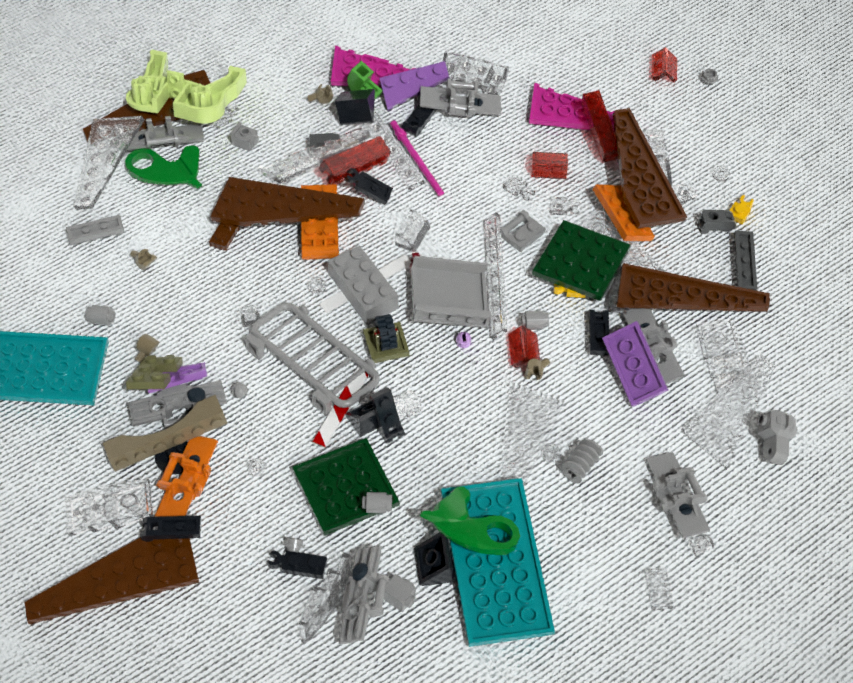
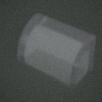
M410 209L395 234V246L415 253L430 229L428 220L421 213Z

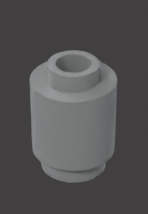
M100 305L87 307L86 321L91 322V324L111 325L115 321L116 312L113 311L112 307Z
M543 310L525 311V315H521L522 327L525 326L526 330H540L549 327V313Z
M367 492V496L362 498V509H366V513H386V511H392V495H387L385 492Z

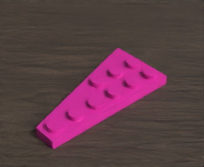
M335 45L331 85L349 86L347 81L348 75L361 61L374 71L370 80L379 88H382L379 78L412 69L404 68L399 63L397 65L390 64L388 60L371 55L355 54V51L350 49L345 51Z
M534 83L529 124L615 133L613 112L604 110V107L600 105L595 107L583 99L566 93L559 94L554 92L552 88L548 87V89L540 87V84Z

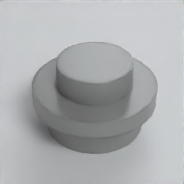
M706 69L702 73V81L707 84L716 83L718 81L717 71Z
M287 537L286 542H284V546H288L287 551L300 552V548L304 549L305 547L302 539Z

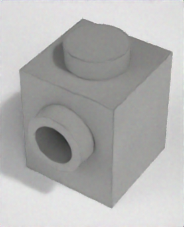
M394 574L386 585L384 600L403 613L407 607L410 608L415 603L416 588L410 580H404L397 574Z

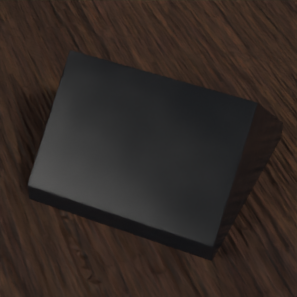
M375 90L341 92L335 100L340 124L374 122Z
M372 401L345 414L360 437L380 428Z
M439 532L414 547L419 585L421 586L452 583L453 568L448 538Z

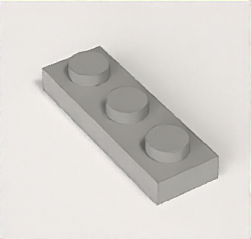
M120 215L66 227L70 245L124 233Z

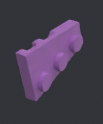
M205 362L181 366L177 372H162L170 373L171 381L165 389L207 377ZM148 389V393L150 394L163 389Z

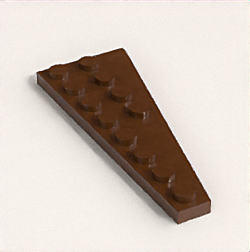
M623 263L616 307L767 312L770 305V293Z

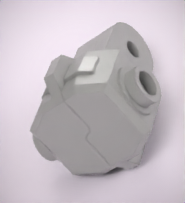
M771 410L758 416V434L764 439L763 457L766 461L778 465H783L789 457V441L791 438L796 437L798 430L796 426L797 420L791 414L779 410Z

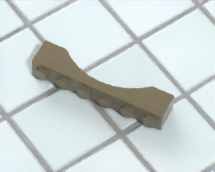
M216 395L197 402L183 419L163 431L144 436L120 435L103 442L109 462L116 472L211 430L220 428L228 424Z

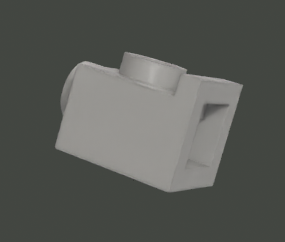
M238 122L230 133L232 145L251 151L254 145L256 146L259 142L257 130L242 125V122Z

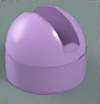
M459 332L457 334V346L467 348L471 345V336L468 332Z

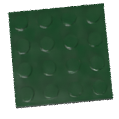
M563 220L534 267L532 275L601 301L630 251L631 244Z
M367 438L292 467V471L324 536L380 514L366 513V509H362V498L367 496V492H385L387 495H392V509L400 506V501Z

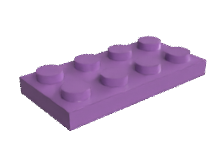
M637 321L602 338L631 406L635 407L669 391Z

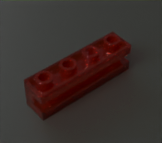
M600 90L583 94L581 105L602 163L618 159L615 132Z
M380 135L324 159L319 169L322 174L327 172L328 177L326 181L328 184H340L345 181L344 179L347 175L352 177L347 172L350 168L356 169L358 174L362 171L368 172L378 164L379 166L385 164L391 151Z

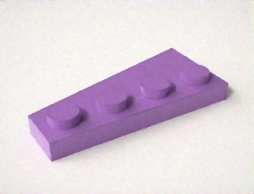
M445 61L379 78L387 110H391L393 106L399 103L406 102L407 99L413 96H418L421 86L435 87L449 79Z

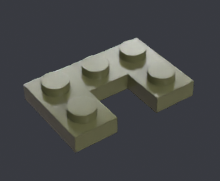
M150 355L145 357L126 381L127 390L165 389L170 383L171 377L170 373L162 372H177L183 364L182 357H175L174 355H167L165 357Z

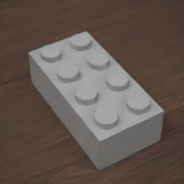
M360 245L328 260L329 276L366 325L373 322L377 316L387 315L399 309L398 294Z

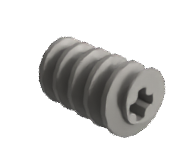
M581 440L561 466L566 478L573 483H581L582 478H585L586 473L591 470L590 467H593L595 462L599 460V456L603 455L602 447L593 440Z

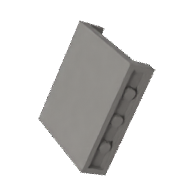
M415 256L411 266L413 321L487 328L492 317L491 311H488L485 272L488 263Z

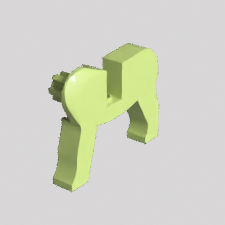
M151 50L150 61L147 63L144 76L132 79V89L126 94V101L136 110L159 113L168 98L175 99L173 102L174 117L201 124L212 123L224 115L226 106L241 93L247 83L246 69L230 66L225 77L204 86L185 80L184 73L168 70L167 52Z

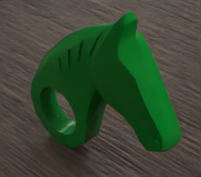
M186 146L179 159L175 162L174 160L169 162L154 150L147 148L132 151L125 160L128 174L142 182L163 185L185 183L197 189L202 187V184L196 179L199 173L200 151L197 146ZM140 159L153 161L148 168L138 169L133 166Z
M465 487L453 489L436 504L432 511L420 512L422 518L431 521L433 526L448 539L464 548L481 554L507 555L515 550L520 539L519 528L512 520L504 516L470 517L467 504L471 494ZM500 528L507 532L510 540L505 543L496 542L488 536L487 530Z

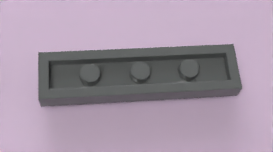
M735 230L734 245L737 287L757 291L753 231Z

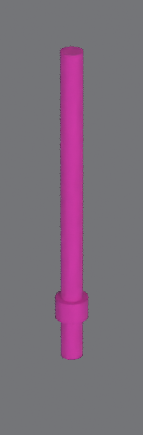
M395 120L392 121L390 125L395 131V136L403 143L436 194L442 196L444 191L408 140L406 132L403 128H400Z

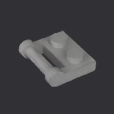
M522 210L505 227H500L497 233L511 246L522 252L545 233L546 228L531 218L527 211ZM521 222H524V223H525V225H523L521 228H519V229H518L516 232H514L512 235L509 233L512 229H514L516 226H518Z

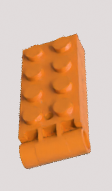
M337 184L301 185L303 189L337 194ZM336 216L326 217L325 220L310 218L309 221L301 222L302 260L332 259L339 255L338 218Z

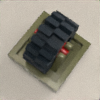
M391 314L375 317V327L363 329L370 358L375 363L410 356L401 323H393Z

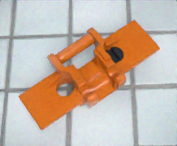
M198 436L188 441L183 454L170 453V460L161 480H158L156 483L158 488L166 490L155 517L186 516L192 500H195V497L201 496L209 478L211 468L208 464L218 440ZM178 462L183 467L180 479L174 478L172 482H169ZM183 493V499L179 501L174 500L176 494Z

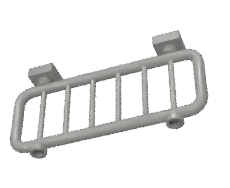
M281 303L253 323L251 334L245 337L247 351L260 360L265 356L264 347H266L317 389L312 393V405L325 416L332 410V403L341 408L351 407L377 387L380 382V376L375 370L376 364L372 359L369 358L364 361L308 316L309 310L305 305H301L298 308L292 303ZM283 310H290L295 314L266 337L258 330ZM298 317L308 325L279 348L268 340ZM310 328L321 335V337L292 359L282 351V349ZM324 338L335 346L307 369H303L295 362V360ZM336 350H340L348 357L319 381L308 373ZM351 360L362 368L333 392L322 384ZM363 372H367L372 377L371 382L347 400H341L335 395Z

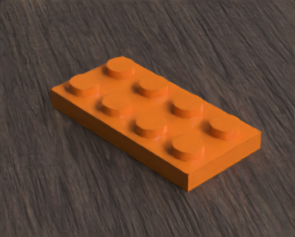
M596 184L592 190L624 241H652L655 235L650 227L637 228L623 200L622 185Z

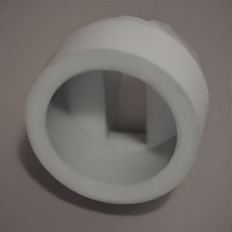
M236 381L232 387L233 396L243 398L249 391L248 387L239 381Z

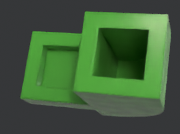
M362 61L350 71L347 81L351 91L374 89L375 99L383 92L381 88L370 80L374 71Z

